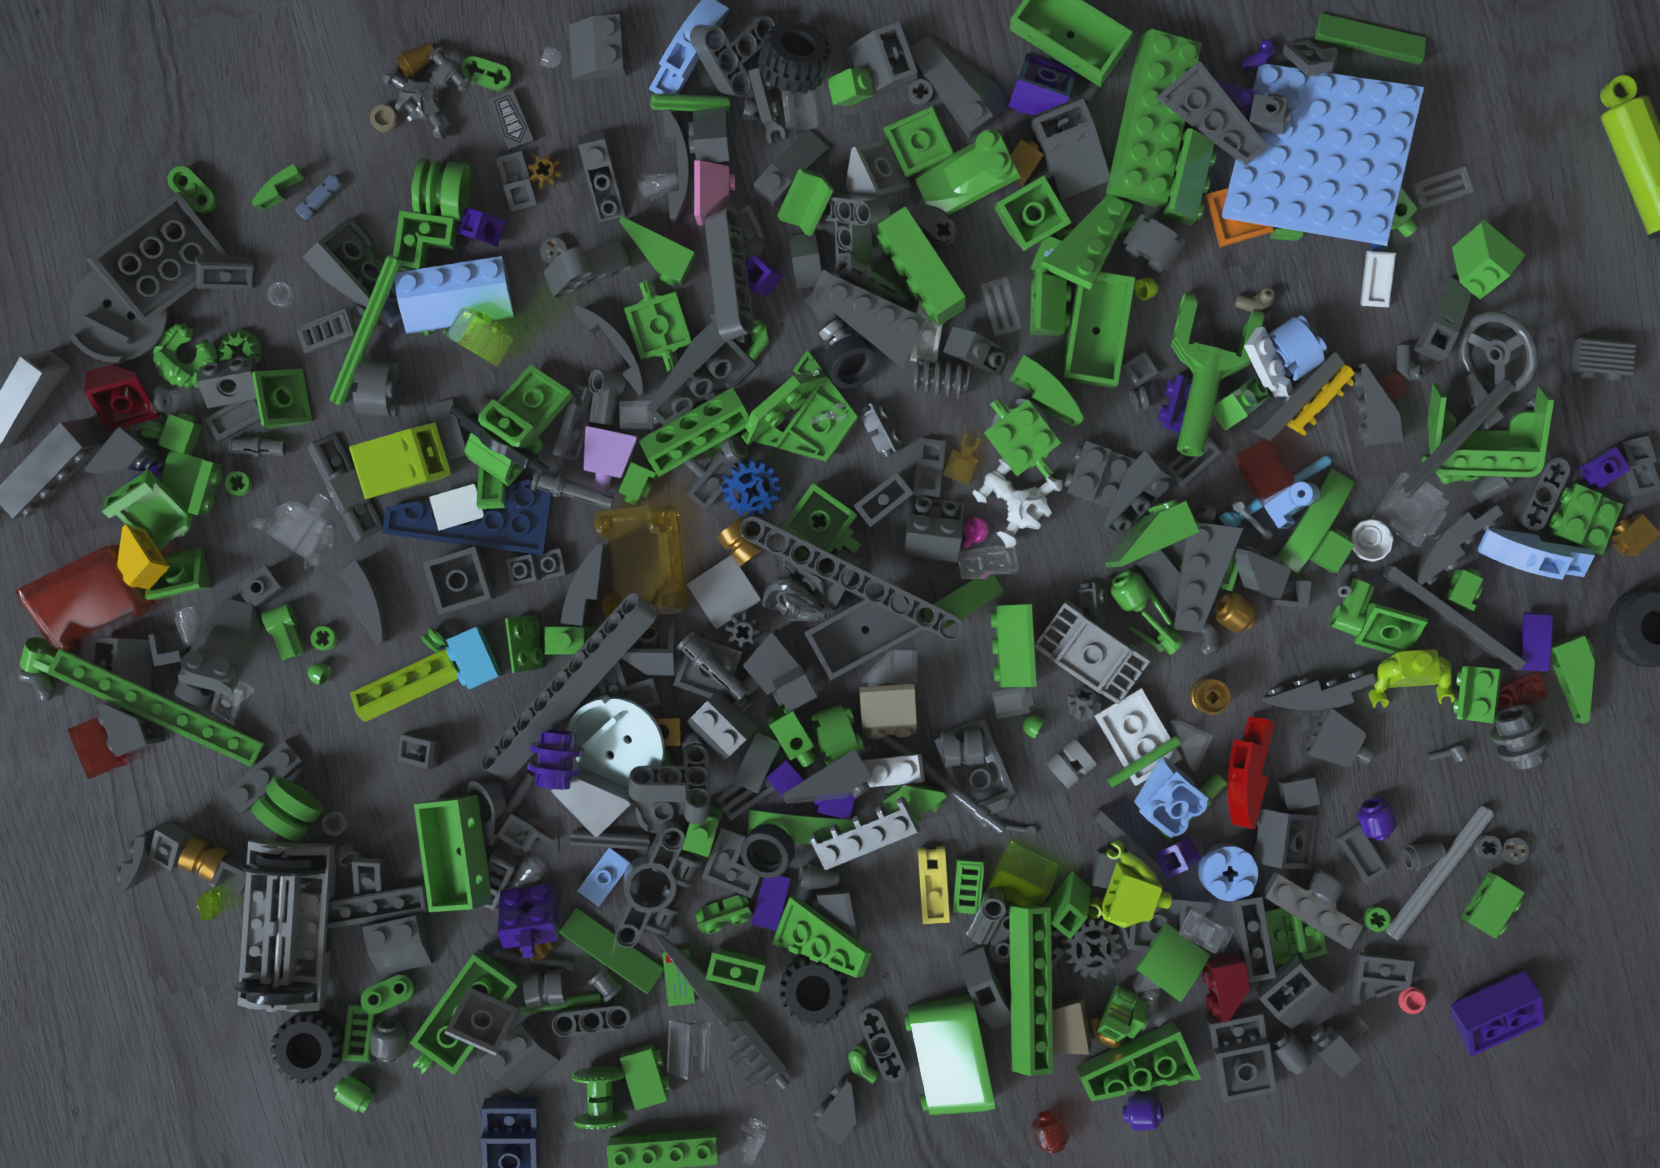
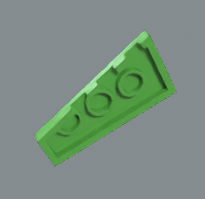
M1107 195L1042 261L1040 268L1091 290L1133 205L1112 195Z
M797 896L789 897L772 945L785 947L792 953L808 956L810 960L828 964L830 968L856 978L863 977L873 953Z

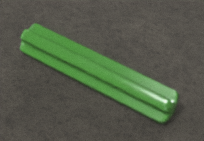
M654 93L651 95L650 101L651 107L654 110L698 111L725 108L726 113L730 110V99L727 96Z

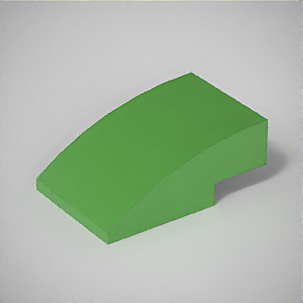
M1023 355L1009 380L1032 392L1029 401L1036 403L1043 411L1073 427L1079 425L1084 417L1069 392L1050 372Z

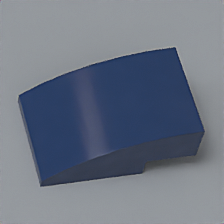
M485 1098L481 1109L483 1129L481 1137L482 1168H539V1098Z

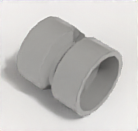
M1075 738L1063 747V754L1056 753L1046 762L1047 766L1068 790L1080 780V774L1086 775L1097 766L1096 762Z

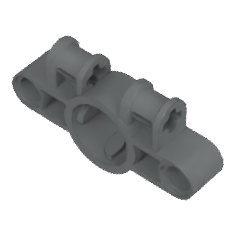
M668 820L661 825L648 854L633 860L624 872L623 885L626 901L614 927L616 941L624 948L635 946L644 929L664 936L669 934V926L672 919L680 911L679 908L671 904L676 893V884L690 888L695 870L702 864V861L697 857L681 851L685 842V835L682 825L675 820ZM670 831L679 833L675 840L665 838V835ZM652 868L655 872L662 871L667 875L669 884L664 886L662 895L657 898L646 899L641 894L635 895L632 892L630 884H634L637 873L643 869ZM624 928H631L634 930V932L628 936H624L620 933L621 930Z

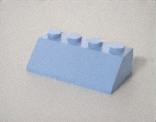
M502 256L398 272L396 275L397 300L407 334L514 317L507 267Z

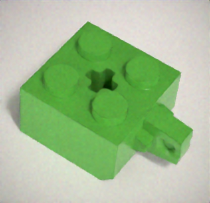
M813 483L781 527L786 532L828 553H831L834 547L840 551L845 546L856 554L861 546L860 543L850 537L854 531L849 526L857 514ZM824 515V522L827 525L824 528L822 526H819L817 529L814 528L815 522L812 518Z

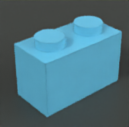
M481 626L474 627L446 640L449 645L446 647L447 654L452 662L456 661L459 671H457L458 679L462 686H467L468 690L502 676Z

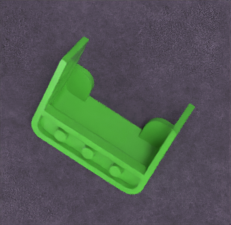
M1432 383L1427 422L1430 455L1456 428V418L1451 411L1445 409L1447 397L1438 383ZM1538 385L1534 411L1516 413L1510 421L1509 431L1475 430L1436 472L1441 475L1533 477L1538 475L1544 467L1554 399L1543 385Z

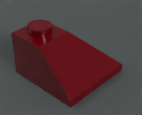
M112 364L86 371L84 393L107 432L116 430L118 427L123 428L159 418L155 405L136 373Z

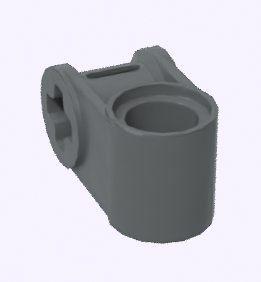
M923 198L909 212L921 231L937 246L947 247L955 240L956 227L953 221L939 208L926 205ZM939 228H940L941 230H945V229L947 228V229H948V236H946V235L943 234V235L940 237V236H939Z

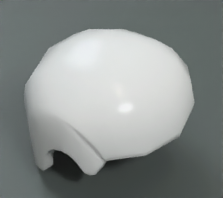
M1367 519L1359 522L1352 529L1350 542L1354 544L1352 549L1358 557L1373 562L1383 559L1391 552L1393 535L1382 521Z

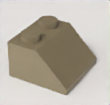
M914 684L859 688L862 737L868 736L869 739H881L884 735L908 737L911 733H916Z

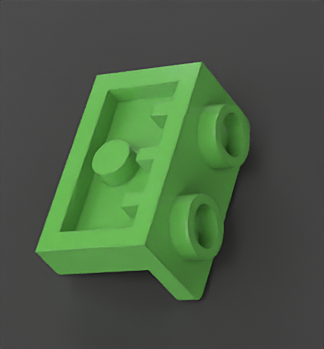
M1462 666V670H1459L1457 675V686L1460 687L1459 697H1456L1454 702V713H1457V719L1496 723L1494 717L1498 711L1501 669Z

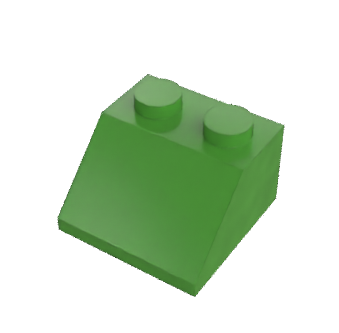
M1045 176L1040 177L999 201L994 207L1007 232L1023 251L1071 224L1070 219Z
M1484 219L1452 247L1459 282L1479 299H1482L1510 277L1525 256L1521 250Z
M1037 273L1031 281L1030 335L1062 336L1065 333V329L1070 328V313H1066V302L1071 300V286H1066L1067 279Z

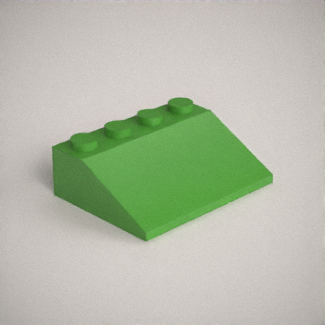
M1177 499L1150 507L1148 509L1150 514L1143 516L1107 559L1105 562L1106 567L1124 566L1199 533L1200 531L1187 502L1178 503Z

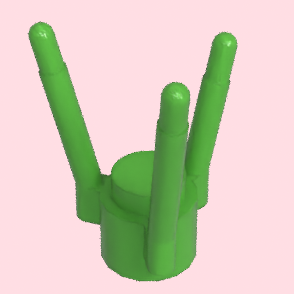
M1151 590L1150 599L1169 628L1167 626L1163 628L1147 611H1142V615L1159 632L1156 636V639L1159 641L1154 640L1132 626H1128L1127 630L1153 645L1160 653L1165 650L1171 655L1181 647L1185 639L1179 635L1181 630L1173 629V621Z

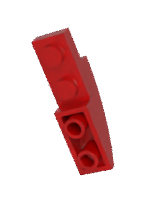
M1248 716L1242 741L1234 739L1228 769V805L1233 825L1255 830L1269 778L1261 775L1275 725V722L1271 720Z

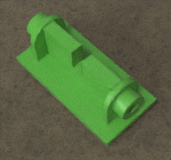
M738 894L722 900L725 908L723 911H720L717 902L699 908V911L695 912L698 923H703L697 924L698 928L702 933L713 934L722 930V926L731 923L732 925L745 923L748 921V917L753 916L750 908H745V906L749 905L747 896Z

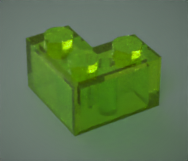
M461 308L445 337L498 367L514 340L506 335L509 331L507 328L497 322L491 325L492 318L471 308L470 312Z

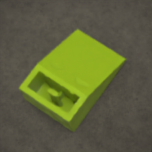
M435 422L349 447L365 499L438 481L451 475Z

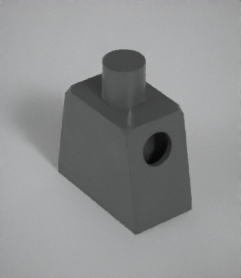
M773 632L743 665L749 673L741 681L749 689L746 695H751L759 687L767 695L776 690L772 682L773 680L801 666Z
M1330 708L1323 710L1302 753L1350 768L1355 759L1368 764L1374 755V750L1363 745L1367 735L1363 730Z

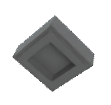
M1145 350L1122 365V368L1136 388L1160 373Z

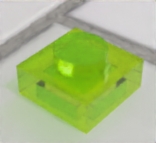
M208 889L202 892L197 902V910L201 912L200 920H213L219 916L220 889Z

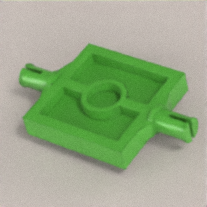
M645 281L648 292L643 282L639 284L644 299L636 305L624 308L640 360L663 357L666 371L669 372L672 371L669 360L673 369L676 366L673 353L680 348L689 346L692 340L676 292L664 296H654L650 281Z
M999 397L995 401L1001 409L998 408L994 401L990 403L999 415V418L984 434L1015 475L1018 476L1027 468L1034 466L1038 467L1045 479L1050 475L1044 469V466L1050 474H1053L1055 471L1045 458L1061 442L1031 402L1027 399L1017 408L1010 410L1006 408Z

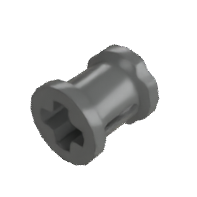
M607 966L599 970L588 981L590 985L593 984L603 995L602 1000L604 1002L610 1000L623 988V985L621 983L618 984L608 973L609 968Z

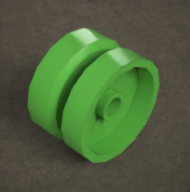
M277 775L266 786L268 796H259L251 807L253 814L264 825L282 837L295 842L302 841L309 831L307 822H315L324 811L322 804L312 794L291 780Z

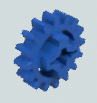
M752 458L748 459V464L738 460L739 467L730 466L731 475H723V479L727 483L721 485L722 491L725 492L722 495L725 502H729L728 506L731 511L737 508L740 516L745 511H747L749 517L753 516L754 511H758L760 515H763L762 508L766 506L768 509H772L770 501H778L779 499L775 493L781 490L779 483H776L779 477L776 473H773L772 466L768 465L765 467V463L761 459L757 464L754 463ZM763 476H765L766 479H767L768 487H766V486L762 483V482H763V478H762ZM734 488L739 492V499L734 496Z

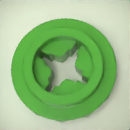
M239 330L229 332L228 335L220 339L221 343L217 351L221 363L234 359L235 352L231 346L240 347L243 344L242 351L248 358L254 357L255 363L258 365L262 350L258 339L254 335Z

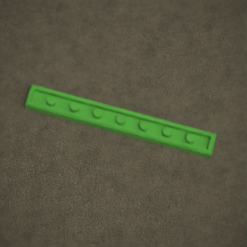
M59 648L47 671V674L250 767H253L265 743L62 648Z

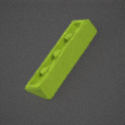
M445 648L439 653H434L350 692L356 715L364 722L369 721L458 680L457 671L459 670L455 661L452 662Z

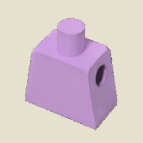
M586 426L584 470L596 473L593 483L594 488L608 492L611 477L624 479L638 445V437Z

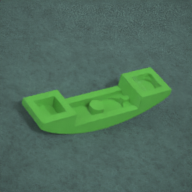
M1333 468L1329 469L1318 487L1320 491L1318 502L1307 508L1291 536L1287 537L1275 556L1283 560L1282 565L1291 568L1295 573L1301 570L1338 515L1352 489L1354 481Z
M750 809L747 835L757 825L768 823L786 830L794 843L812 844L809 836L813 833H817L822 841L832 837L830 832V826L837 824L841 832L851 829L855 825L852 818L846 820L839 817L828 818Z

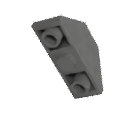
M984 946L960 955L959 960L966 986L979 1015L992 1030L1011 1023V1003Z

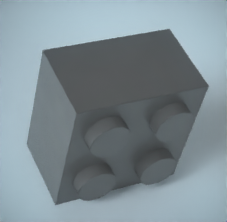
M471 547L423 562L439 615H445L496 599L481 547Z

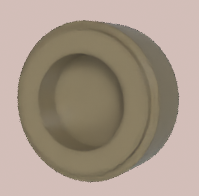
M380 104L372 109L370 122L379 132L389 133L397 127L399 117L391 106Z

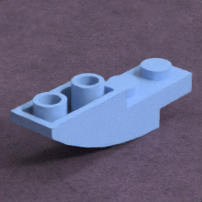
M701 0L661 58L659 64L662 66L649 88L656 94H680L699 60V56L690 41L691 30L698 24L721 27L730 10L728 7L716 0Z
M1489 527L1478 547L1480 553L1506 565L1530 573L1562 580L1565 574L1584 577L1595 557L1592 549L1542 542L1538 535Z

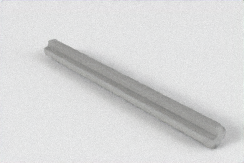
M1481 806L1447 849L1445 857L1437 862L1386 929L1388 935L1395 940H1399L1494 817V813L1489 808Z

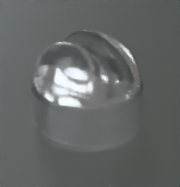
M547 44L539 65L552 69L560 64L561 54L555 47Z

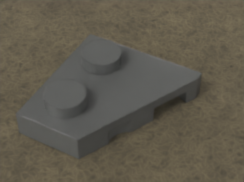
M1358 952L1350 1000L1352 1005L1362 1004L1361 1001L1374 996L1380 998L1392 991L1410 988L1415 961L1408 957Z

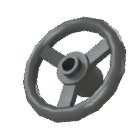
M1488 311L1474 316L1463 327L1458 341L1460 359L1467 373H1474L1485 390L1491 393L1502 380H1507V363L1519 357L1524 347L1526 349L1527 364L1523 374L1516 381L1510 382L1514 385L1512 393L1522 390L1533 379L1538 366V348L1532 333L1519 319L1505 312ZM1496 322L1512 328L1516 333L1507 332L1492 340L1475 332V330L1480 325ZM1470 343L1486 350L1488 360L1495 365V382L1483 377L1475 368L1470 356Z

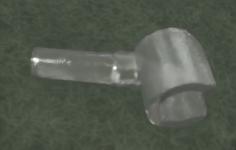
M837 403L833 411L811 417L812 424L828 419H835L839 422L846 420L848 414L843 416L836 414V410L846 407V404Z

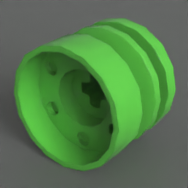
M420 158L412 180L413 212L419 214H426L427 212V215L436 216L439 207H441L442 217L461 221L464 208L469 206L471 189L469 165L448 162L443 173L440 160H433L431 163L427 158Z

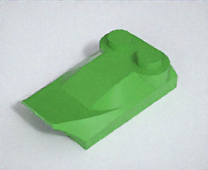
M988 129L978 135L976 142L928 168L915 180L926 205L937 207L946 212L947 215H950L1020 179L1021 176L1000 130Z

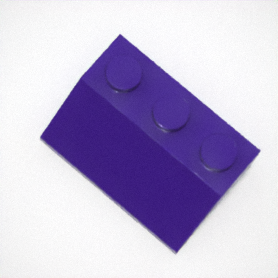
M1525 971L1519 974H1511L1503 981L1495 985H1487L1481 988L1479 992L1468 997H1460L1451 1004L1452 1018L1471 1057L1545 1024L1542 996Z

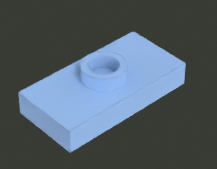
M609 848L577 891L599 907L631 862L613 848Z

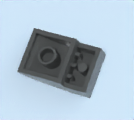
M597 544L580 565L567 592L561 623L580 626L589 625L592 599H603L609 546Z
M1258 1004L1237 1008L1230 1020L1222 1023L1213 1013L1205 1015L1212 1057L1223 1102L1277 1092L1270 1043L1266 1037L1263 1013Z

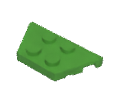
M817 369L813 374L809 371L801 375L792 376L751 412L749 421L745 426L747 432L741 438L749 446L768 428L778 426L785 419L784 414L791 408L795 410L800 407L806 400L804 397L826 379V375L820 369Z

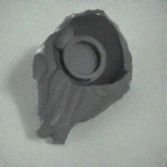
M787 577L778 578L767 585L762 603L765 608L779 610L789 621H825L827 619L826 612L822 611L821 601L812 595L801 582Z

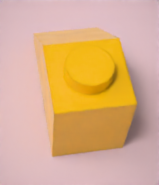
M128 524L122 527L117 567L123 574V580L129 586L149 590L167 571L169 565L146 529Z

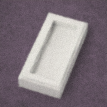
M1366 252L1360 305L1389 307L1396 257L1395 252Z

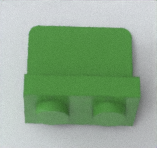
M170 451L162 473L163 484L188 509V513L208 516L214 505V493L216 486L221 480L223 465L176 451Z

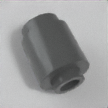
M1283 1032L1273 1040L1272 1051L1289 1071L1299 1074L1311 1065L1312 1060L1309 1058V1052L1293 1033L1286 1034V1032Z

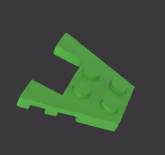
M808 351L805 352L793 370L795 374L800 375L809 371L813 374L817 369L824 373ZM827 377L813 389L784 432L771 426L754 442L828 463L859 418Z

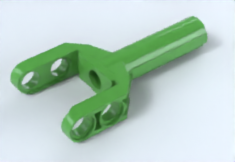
M1185 292L1180 303L1171 347L1180 361L1191 369L1193 379L1177 450L1184 455L1197 457L1204 455L1220 380L1250 365L1251 360L1244 345L1254 330L1262 327L1264 313L1252 310L1248 322L1243 328L1237 356L1234 352L1196 342L1189 344L1198 303L1196 295Z

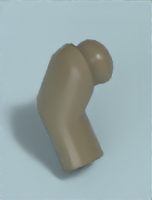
M1264 288L1262 292L1253 298L1238 294L1234 307L1252 312V310L1262 312L1274 303L1275 292L1271 288Z

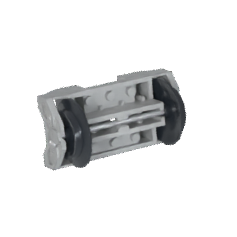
M252 839L248 841L247 864L243 866V870L246 871L240 973L239 982L235 985V990L238 991L237 1005L249 1009H266L268 1012H282L283 1010L289 1012L318 1011L325 1006V996L329 980L331 950H326L329 899L334 897L335 844L291 843L268 839ZM310 855H323L326 861V869L315 865L314 858ZM313 993L312 997L304 998L306 994Z

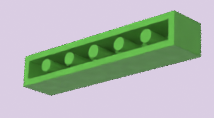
M1033 904L1009 906L1012 1071L1028 1076L1053 1074L1051 907Z

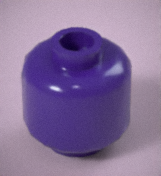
M1380 798L1364 801L1357 812L1363 834L1369 838H1375L1376 840L1387 839L1397 827V821L1390 803L1382 801Z
M1154 1094L1130 1096L1127 1105H1123L1124 1121L1129 1122L1134 1131L1157 1129L1160 1122L1164 1121L1162 1101L1157 1100Z

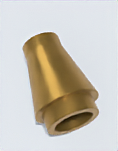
M430 43L399 53L400 56L395 58L405 78L411 75L415 77L432 61L429 60L430 51L434 50Z

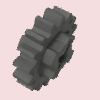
M1087 918L1086 924H1082L1071 940L1068 937H1063L1068 946L1063 947L1062 951L1069 954L1064 961L1068 964L1073 963L1070 968L1072 971H1079V975L1087 977L1089 973L1092 978H1097L1098 971L1103 975H1107L1106 967L1115 968L1112 961L1113 959H1120L1121 956L1115 952L1116 949L1122 948V945L1115 942L1120 936L1115 932L1111 933L1113 926L1109 924L1104 925V921L1100 919L1094 922L1093 919ZM1096 930V932L1093 931L1091 935L1084 934L1088 931ZM1086 942L1092 944L1097 954L1091 952L1092 950ZM1093 961H1099L1097 964L1090 965Z

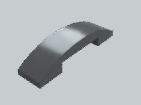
M663 110L666 142H676L679 191H668L671 222L678 223L688 199L690 163L687 147L678 123L669 110Z
M580 306L573 308L592 334L602 328L631 366V368L623 373L624 377L641 398L646 395L640 366L625 340L600 316Z

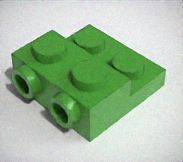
M1571 484L1563 490L1560 496L1562 504L1559 511L1553 515L1550 521L1551 531L1549 535L1581 548L1592 549L1593 553L1603 555L1623 504L1603 497L1601 493L1579 484Z

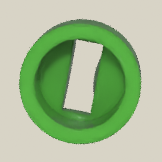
M321 662L314 663L308 668L307 674L313 683L323 686L328 681L332 668Z
M1036 715L1027 717L1023 722L1025 733L1036 739L1045 719Z

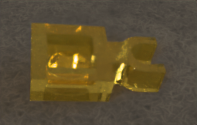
M966 434L963 435L961 440V452L952 450L943 476L968 485L978 459L971 457V454L978 448L981 440L977 439L975 445L970 448L965 444L968 436Z

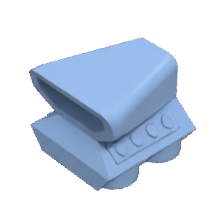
M1163 756L1156 764L1134 802L1140 808L1139 812L1148 821L1172 838L1186 831L1188 820L1192 816L1201 815L1206 810L1209 797L1196 787L1191 777Z

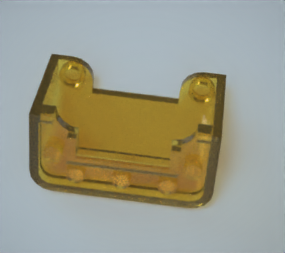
M647 505L596 511L594 528L601 538H609L614 592L607 593L602 600L604 620L631 593H637L658 607V615L684 612L687 605L680 519L677 509L673 505Z

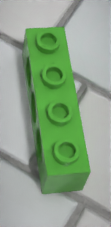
M732 387L638 441L658 477L683 464L688 459L699 455L745 429L749 421V415Z
M717 1129L610 1137L607 1144L608 1168H680L718 1165Z

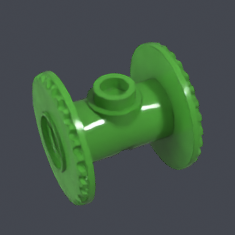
M595 1066L579 1069L572 1073L573 1081L587 1083L588 1113L574 1118V1125L582 1129H606L617 1127L627 1122L628 1115L626 1113L613 1111L612 1081L625 1077L623 1068Z

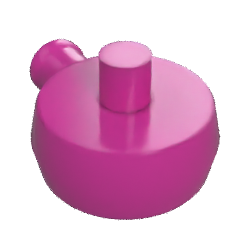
M975 517L966 522L964 526L966 539L962 542L964 548L969 549L972 543L982 542L986 539L989 527L985 520Z

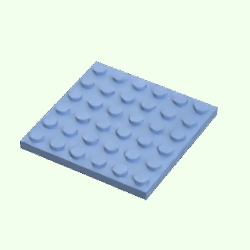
M1270 64L1258 67L1253 90L1258 91L1257 95L1267 96L1274 93L1288 98V108L1293 109L1290 125H1285L1284 135L1257 132L1268 148L1249 164L1244 166L1238 160H1235L1222 217L1224 219L1387 246L1424 87L1332 73H1321L1320 76L1312 77L1307 76L1297 68Z

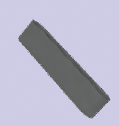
M731 206L712 213L705 218L717 328L720 336L726 341L749 334L754 329L742 224L739 213Z

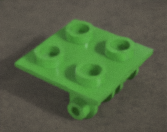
M537 615L505 618L512 673L543 668L544 656L540 646V626L537 622Z

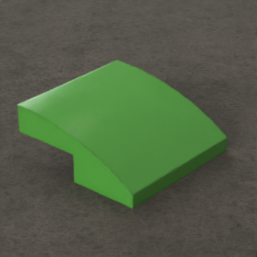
M1280 907L1264 910L1274 965L1286 963L1296 954L1301 960L1328 954L1324 934Z
M1165 922L1151 941V947L1135 968L1181 1002L1203 970L1210 955Z

